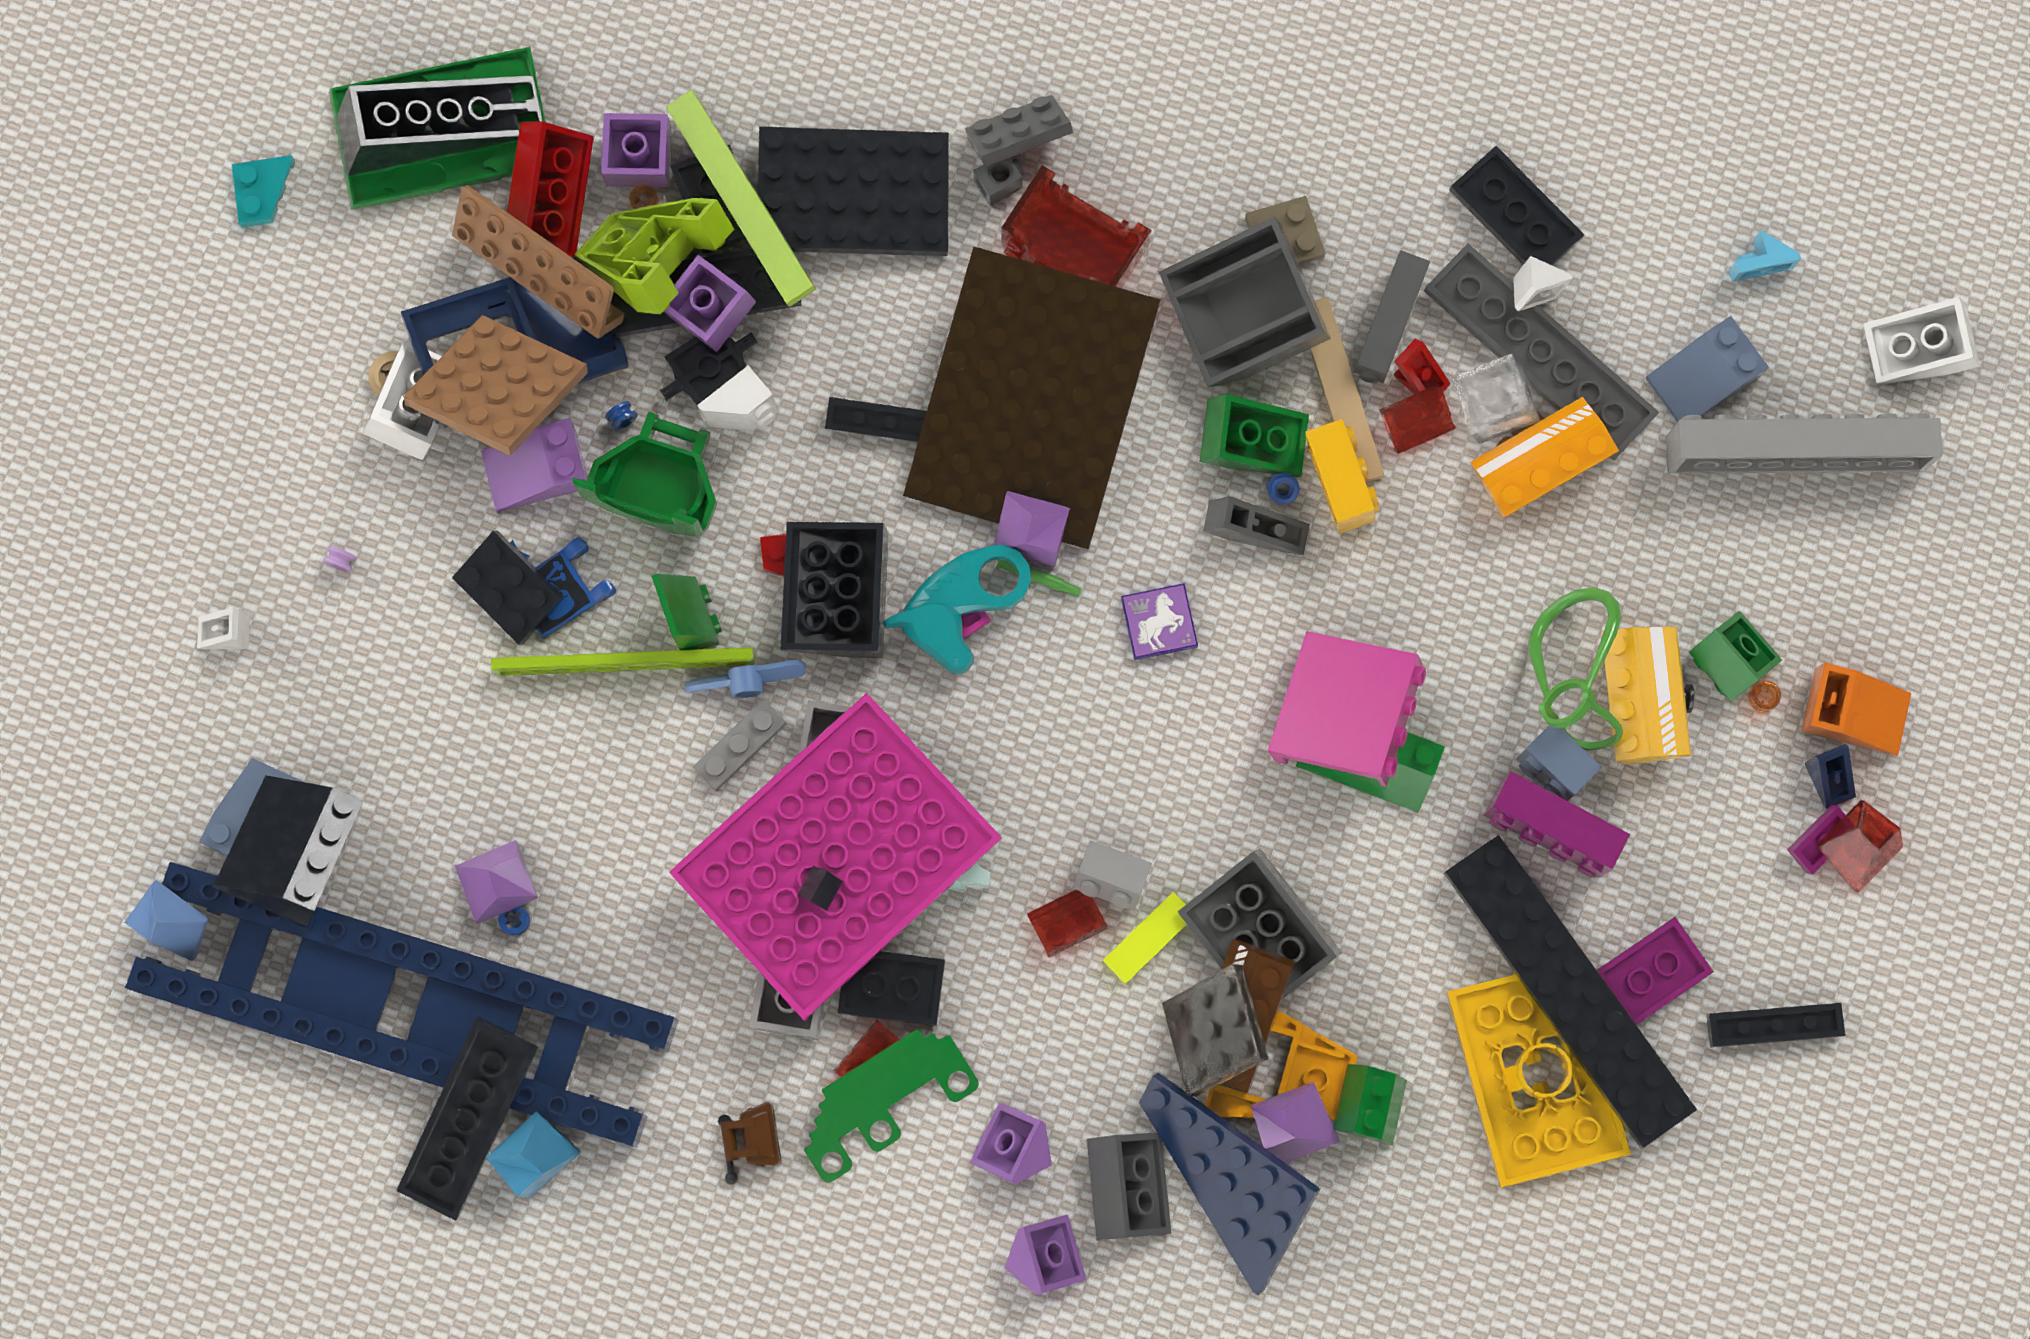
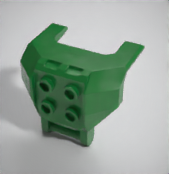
M649 412L640 435L628 439L595 459L587 481L573 477L572 482L581 498L613 514L673 534L701 536L709 528L717 507V501L702 461L711 432L703 429L696 431L659 419L658 414ZM655 431L694 443L690 452L652 439Z

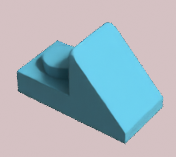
M1759 231L1753 239L1756 253H1747L1737 257V260L1729 269L1732 282L1791 270L1801 260L1800 253L1764 231Z

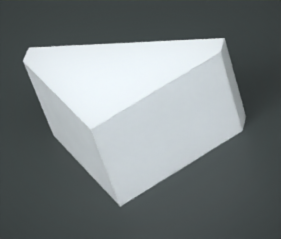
M1530 256L1513 277L1515 308L1519 312L1555 300L1573 277L1561 269Z
M235 607L198 617L197 649H249L250 617Z

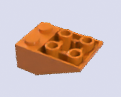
M1824 662L1814 670L1801 732L1898 756L1912 693L1859 671Z

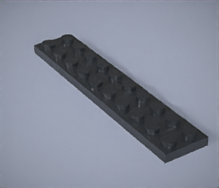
M1499 835L1443 873L1640 1149L1646 1147L1697 1111L1692 1101Z

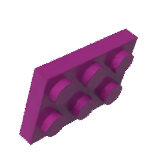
M1676 917L1670 919L1597 969L1600 976L1636 1025L1714 972Z

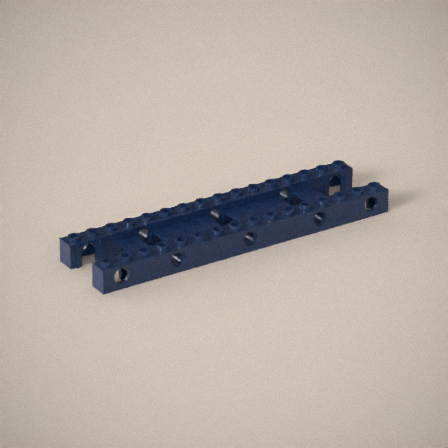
M169 862L162 885L185 902L207 908L206 911L220 917L221 914L240 919L218 982L200 977L201 973L185 969L184 972L162 965V961L146 956V959L135 957L125 989L443 1088L474 1020L478 1016L515 1035L524 1007L553 1015L554 1019L534 1079L524 1078L510 1109L533 1115L537 1111L545 1120L638 1148L647 1115L638 1113L639 1109L629 1107L628 1110L599 1101L600 1097L590 1094L589 1097L567 1091L566 1088L587 1027L609 1033L610 1037L617 1040L622 1037L647 1044L649 1049L656 1052L659 1049L669 1052L679 1021L677 1018L317 906L308 926H304L213 888L217 878L216 875ZM272 930L283 931L302 938L281 1001L251 992ZM398 968L428 977L407 1041L377 1032Z

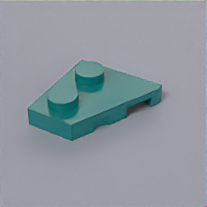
M292 155L231 164L238 223L241 228L274 222L278 211V202L283 198L287 187L285 182L290 168L293 169L295 165V159Z

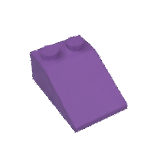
M570 418L538 426L511 456L492 447L481 451L497 513L577 492L572 478L587 481L588 478L576 429Z

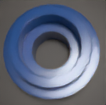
M1286 472L1277 473L1272 476L1267 485V493L1270 499L1280 505L1292 503L1298 497L1300 490L1297 479ZM1280 483H1287L1289 485V490L1284 494L1277 491Z

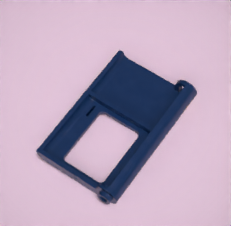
M511 277L401 311L406 332L423 375L434 365L426 346L427 342L470 328L482 315L492 320L505 316L510 317L516 331L586 363L588 373L577 385L629 368L622 342L619 338H613L611 331L597 339ZM442 423V425H443L444 428L449 427V426H447V425H445V424Z

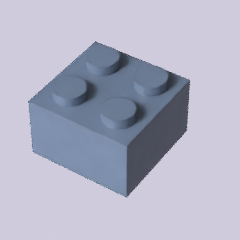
M1548 726L1516 758L1521 763L1519 768L1526 776L1531 779L1536 777L1544 785V789L1567 801L1602 768L1562 728L1557 729Z

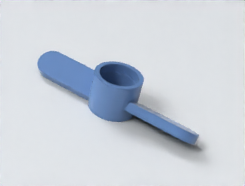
M790 660L760 666H739L729 669L728 674L689 680L684 683L685 691L696 692L730 686L732 698L754 697L764 693L762 683L803 676L806 673V664L801 660Z

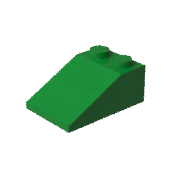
M1229 394L1207 399L1199 462L1229 469L1267 474L1286 472L1294 477H1302L1306 445L1305 432L1308 429L1309 414Z
M654 574L651 576L672 638L679 650L704 649L720 643L717 634L722 632L717 615L709 614L706 604L712 601L706 584L699 585L695 576Z

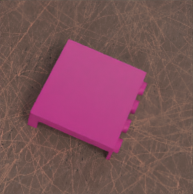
M1306 631L1268 748V752L1273 760L1287 765L1289 759L1375 778L1379 780L1381 786L1387 787L1389 778H1393L1397 771L1398 759L1396 755L1398 749L1403 747L1406 742V723L1408 717H1412L1416 710L1417 699L1415 694L1417 688L1423 685L1426 677V668L1419 655Z

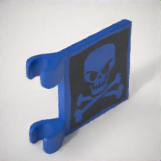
M580 537L575 538L561 551L535 567L565 597L537 628L543 639L597 603L608 599L616 593V588L609 580H603L589 591L571 561L584 555L589 550L586 542Z

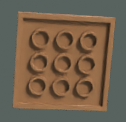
M482 315L416 382L403 398L406 406L511 456L588 373L587 364Z

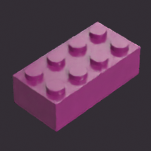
M1510 772L1500 782L1483 815L1490 819L1488 823L1502 831L1510 829L1518 833L1520 841L1532 847H1536L1538 844L1548 849L1547 854L1560 862L1565 863L1566 860L1575 863L1578 865L1577 870L1591 878H1595L1596 875L1602 877L1614 868L1630 836L1626 831L1513 772Z

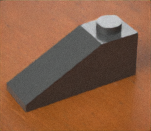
M1228 496L1209 501L1203 532L1234 542L1304 555L1310 524Z

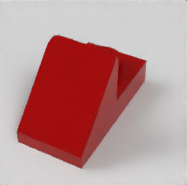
M1416 338L1394 361L1398 367L1394 377L1428 406H1431L1451 385L1424 342Z

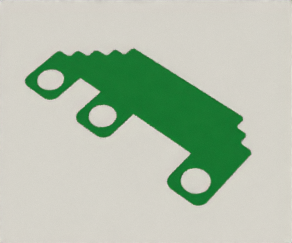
M916 1029L822 1089L825 1100L818 1104L821 1114L814 1118L817 1128L809 1133L812 1144L804 1148V1152L824 1182H833L851 1170L852 1161L838 1139L858 1127L870 1148L876 1152L897 1141L901 1136V1131L887 1108L927 1082L936 1078L948 1099L952 1102L960 1101L978 1088L979 1082L950 1035L938 1039L934 1033H931L924 1037L920 1030ZM957 1071L964 1072L969 1078L967 1089L959 1093L952 1091L948 1086L950 1075ZM877 1121H885L891 1127V1135L884 1142H877L870 1135V1128ZM828 1152H836L842 1157L843 1165L835 1173H828L822 1168L821 1160Z

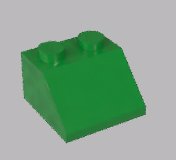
M1738 611L1689 651L1696 666L1707 673L1715 683L1719 693L1726 696L1731 702L1782 661L1741 611Z
M1348 1064L1333 1130L1393 1146L1407 1080L1398 1074L1371 1066Z

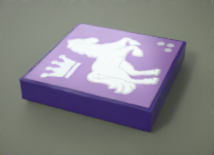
M1185 583L1121 596L1134 660L1198 648Z

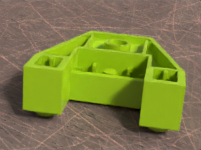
M685 199L611 213L574 255L587 269L612 285L614 292L637 312L661 314L668 309L670 302L679 293L669 277L694 248L708 250L720 248L734 228L717 199Z

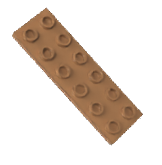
M469 185L461 189L452 231L454 238L597 339L622 323L624 313L611 304L614 292L612 285Z

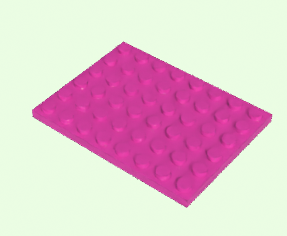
M866 693L672 868L669 873L805 1021L1000 842L1002 837ZM813 865L830 872L843 881L828 911L798 896Z

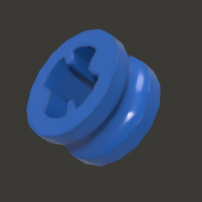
M629 401L617 404L606 413L605 418L607 421L613 422L611 427L614 431L627 427L638 417L636 411L630 410L631 404Z
M521 906L502 913L498 918L499 926L510 935L523 934L530 925L529 913ZM516 911H519L521 913L519 920L522 924L518 928L515 925L512 926V929L508 928L507 925L510 922L507 918L508 914L512 912L516 915Z

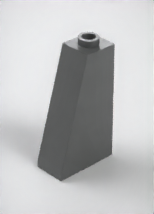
M1402 250L1399 251L1353 372L1359 374V378L1372 384L1377 382L1384 384L1430 264L1429 260Z

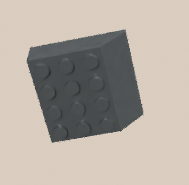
M1272 217L1159 271L1208 388L1244 380L1331 339L1283 226L1276 217Z

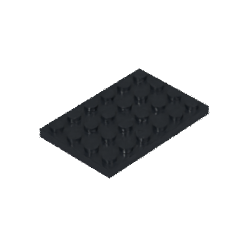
M759 126L758 195L793 252L948 256L949 132Z

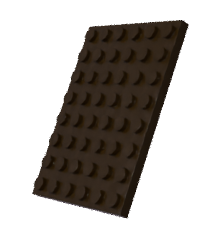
M973 246L903 496L998 524L1007 491L1070 508L1062 542L1089 550L1161 299Z

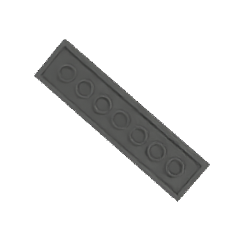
M1469 243L1425 287L1424 292L1554 408L1560 410L1583 397L1603 422L1619 449L1618 452L1610 456L1614 461L1658 415L1659 412L1539 305L1518 312L1514 306V283Z

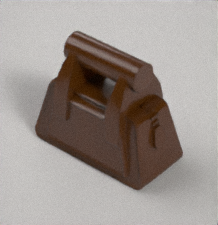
M765 1102L756 1107H750L747 1111L745 1110L740 1114V1120L720 1122L726 1162L746 1158L747 1164H755V1166L765 1167V1165L779 1166L782 1163L772 1103ZM735 1129H742L744 1149L742 1150L737 1149Z

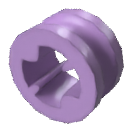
M329 546L327 550L329 557H325L323 562L336 569L351 572L350 563L356 560V556L342 549Z

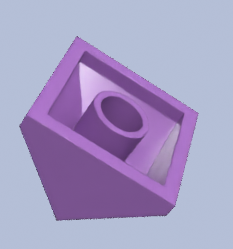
M1007 491L994 545H1006L1019 551L1027 560L1055 567L1070 508Z
M516 840L455 866L476 924L538 898Z
M1314 1082L1258 1102L1251 1107L1263 1148L1284 1163L1340 1143V1139L1336 1130H1333L1334 1126Z
M999 1102L970 1163L1013 1184L1031 1177L1052 1165L1046 1124L1041 1120Z
M1068 1214L1018 1228L1005 1269L1036 1293V1295L1087 1280Z

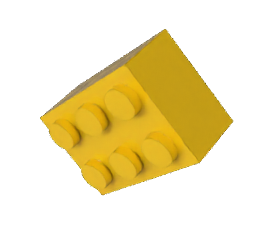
M1343 419L1306 431L1307 447L1338 534L1374 523L1375 512L1379 511V501L1374 487L1367 488L1366 482L1369 481L1367 476L1368 470L1363 457H1356L1355 452L1358 451V443L1352 426L1345 427Z

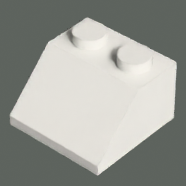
M746 366L697 405L707 427L754 431L757 427H766L774 420V414L777 412L773 394L749 366Z

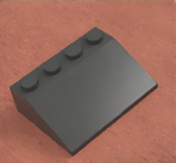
M1261 849L1254 850L1178 911V914L1221 969L1233 938L1296 961L1283 999L1342 954V951Z

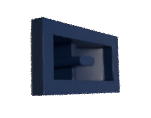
M1846 744L1819 754L1804 763L1826 809L1831 805H1838L1856 797L1850 752Z

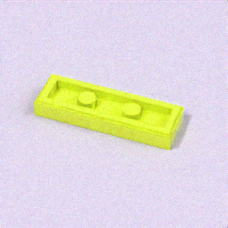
M1172 892L1102 962L1126 985L1187 925L1178 914V911L1186 904Z

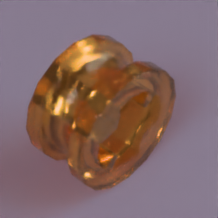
M645 184L635 187L629 197L632 209L643 207L642 203L639 205L636 203L640 202L639 196L646 194L647 198L653 197L649 199L648 206L658 205L659 198L655 189Z
M1762 681L1750 690L1748 695L1749 703L1756 711L1768 712L1780 703L1781 691L1775 683ZM1762 689H1766L1765 693L1770 691L1772 694L1768 705L1763 704L1764 700L1760 702L1757 698Z

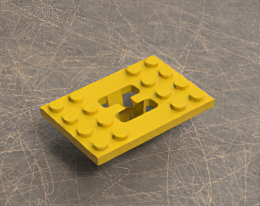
M1516 974L1446 992L1500 1188L1631 1154L1622 1122ZM1556 1036L1561 1042L1562 1049L1556 1048L1555 1045L1549 1043L1540 1044V1041L1543 1038ZM1512 1046L1520 1047L1522 1053L1517 1058L1516 1064L1505 1068L1501 1056L1502 1050ZM1543 1048L1555 1056L1557 1055L1564 1068L1562 1084L1553 1092H1550L1548 1081L1533 1084L1532 1088H1530L1522 1074L1524 1062L1526 1065L1542 1062L1539 1050ZM1571 1080L1574 1095L1563 1100L1556 1099L1555 1095L1563 1092ZM1523 1090L1526 1094L1535 1097V1105L1524 1110L1518 1109L1512 1092Z

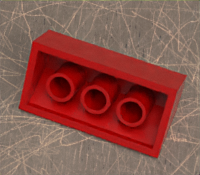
M544 121L520 122L507 213L570 257H575L594 136Z

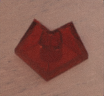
M1860 800L1816 846L1856 893H1859L1903 848V842L1899 826L1866 801Z

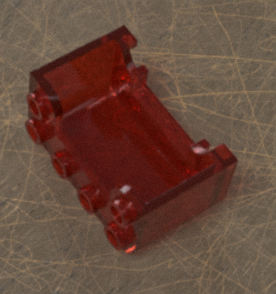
M1042 165L1001 227V243L1005 248L1003 252L1005 255L1123 288L1148 249L1152 230L1137 222L1134 228H1129V222L1125 219L1122 222L1115 220L1070 193L1069 186L1063 183L1061 187L1057 182L1053 181L1056 173Z

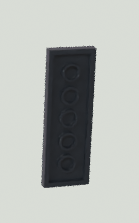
M753 248L702 257L745 289L756 301L747 315L802 306L801 300L791 307L786 304ZM695 258L683 260L669 277L674 285ZM613 292L611 304L624 313L622 323L611 330L613 338L681 327L680 324L670 318L665 312L661 314L637 312L618 294Z
M479 1016L474 1020L397 1187V1192L455 1221L459 1218L487 1159L486 1157L489 1155L539 1048L538 1046Z

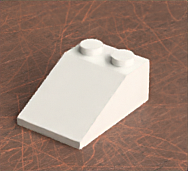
M1960 297L1863 324L1877 385L1950 375L1980 366L1967 306Z
M404 339L362 434L423 460L440 423L436 424L433 418L405 405L403 396L423 376L411 342ZM429 351L433 364H435L442 356Z

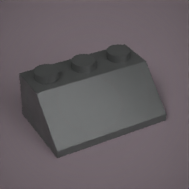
M1158 1133L1088 1138L1087 1149L1096 1241L1172 1234L1163 1144Z

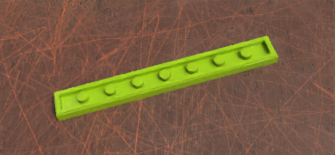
M691 89L667 105L668 112L786 304L791 307L815 291L814 284L695 92Z
M753 647L491 658V670L497 676L756 665Z

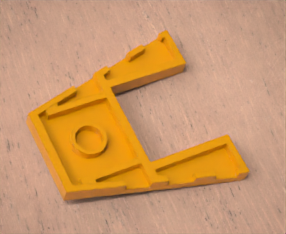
M1278 1011L1271 1032L1293 1038L1277 1095L1314 1082L1331 1121H1335L1347 1065H1356L1358 1055L1308 1028L1298 1020ZM1211 1083L1205 1106L1222 1118L1255 1119L1251 1108L1252 1105L1266 1099Z

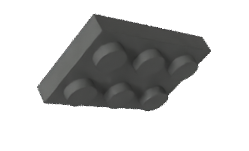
M1053 95L1038 97L1029 104L1018 108H1009L998 116L978 120L972 126L965 128L969 142L985 167L1074 133L1070 120Z

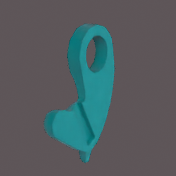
M992 545L963 553L935 571L917 589L904 610L882 622L885 629L901 628L916 646L947 671L954 675L964 674L974 664L975 657L963 639L962 615L982 611L1009 610L1022 602L1031 586L1029 564L1019 551L1006 545ZM994 560H1004L1011 563L1019 574V581L1015 589L1004 596H994L987 593L979 582L982 568Z

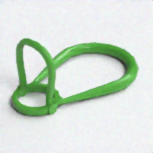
M1595 587L1577 589L1558 598L1538 618L1532 628L1528 641L1530 660L1544 697L1543 702L1538 706L1541 716L1549 726L1557 729L1562 728L1576 743L1587 751L1605 749L1615 745L1623 735L1622 725L1610 712L1595 701L1594 693L1591 690L1593 682L1616 638L1621 622L1619 602L1609 591ZM1594 600L1601 602L1607 608L1608 620L1588 680H1565L1549 691L1541 646L1545 631L1551 622L1565 609L1584 601ZM1569 689H1583V700L1577 710L1571 715L1559 719L1554 710L1551 709L1554 700L1561 693ZM1591 708L1612 725L1616 730V734L1605 740L1585 742L1572 737L1565 728L1577 723Z

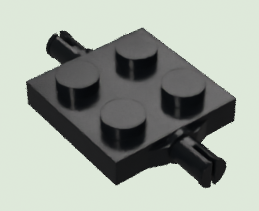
M752 332L736 342L728 337L721 348L715 352L700 339L694 337L664 356L674 373L675 381L659 391L666 401L683 391L698 408L697 405L747 366L744 362L743 352L758 344L757 339Z

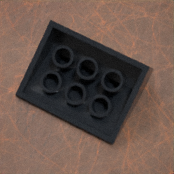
M787 522L781 651L848 658H883L885 628L882 622L885 620L889 531L884 523Z
M265 775L215 880L213 888L308 926L364 800L333 787Z

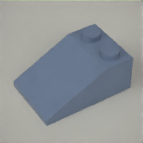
M1730 316L1647 375L1646 380L1678 422V420H1682L1683 416L1687 415L1704 416L1758 380L1769 366L1732 316Z
M252 758L214 811L199 842L222 854L228 855L265 775L303 781Z

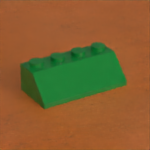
M1407 732L1406 742L1403 747H1399L1396 755L1398 759L1396 774L1393 778H1389L1387 787L1381 786L1379 780L1304 762L1297 761L1295 767L1419 813L1434 779L1445 746Z

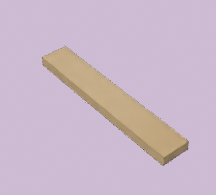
M1325 297L1315 300L1331 339L1310 348V352L1332 422L1343 419L1345 427L1352 426L1358 443V451L1355 452L1356 457L1362 456L1365 461L1369 480L1367 482L1384 478L1385 474L1329 298Z

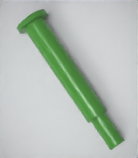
M1004 560L998 561L997 570L1003 568L1019 575L1011 563ZM1029 565L1032 581L1059 592L1061 590L1079 597L1082 588Z

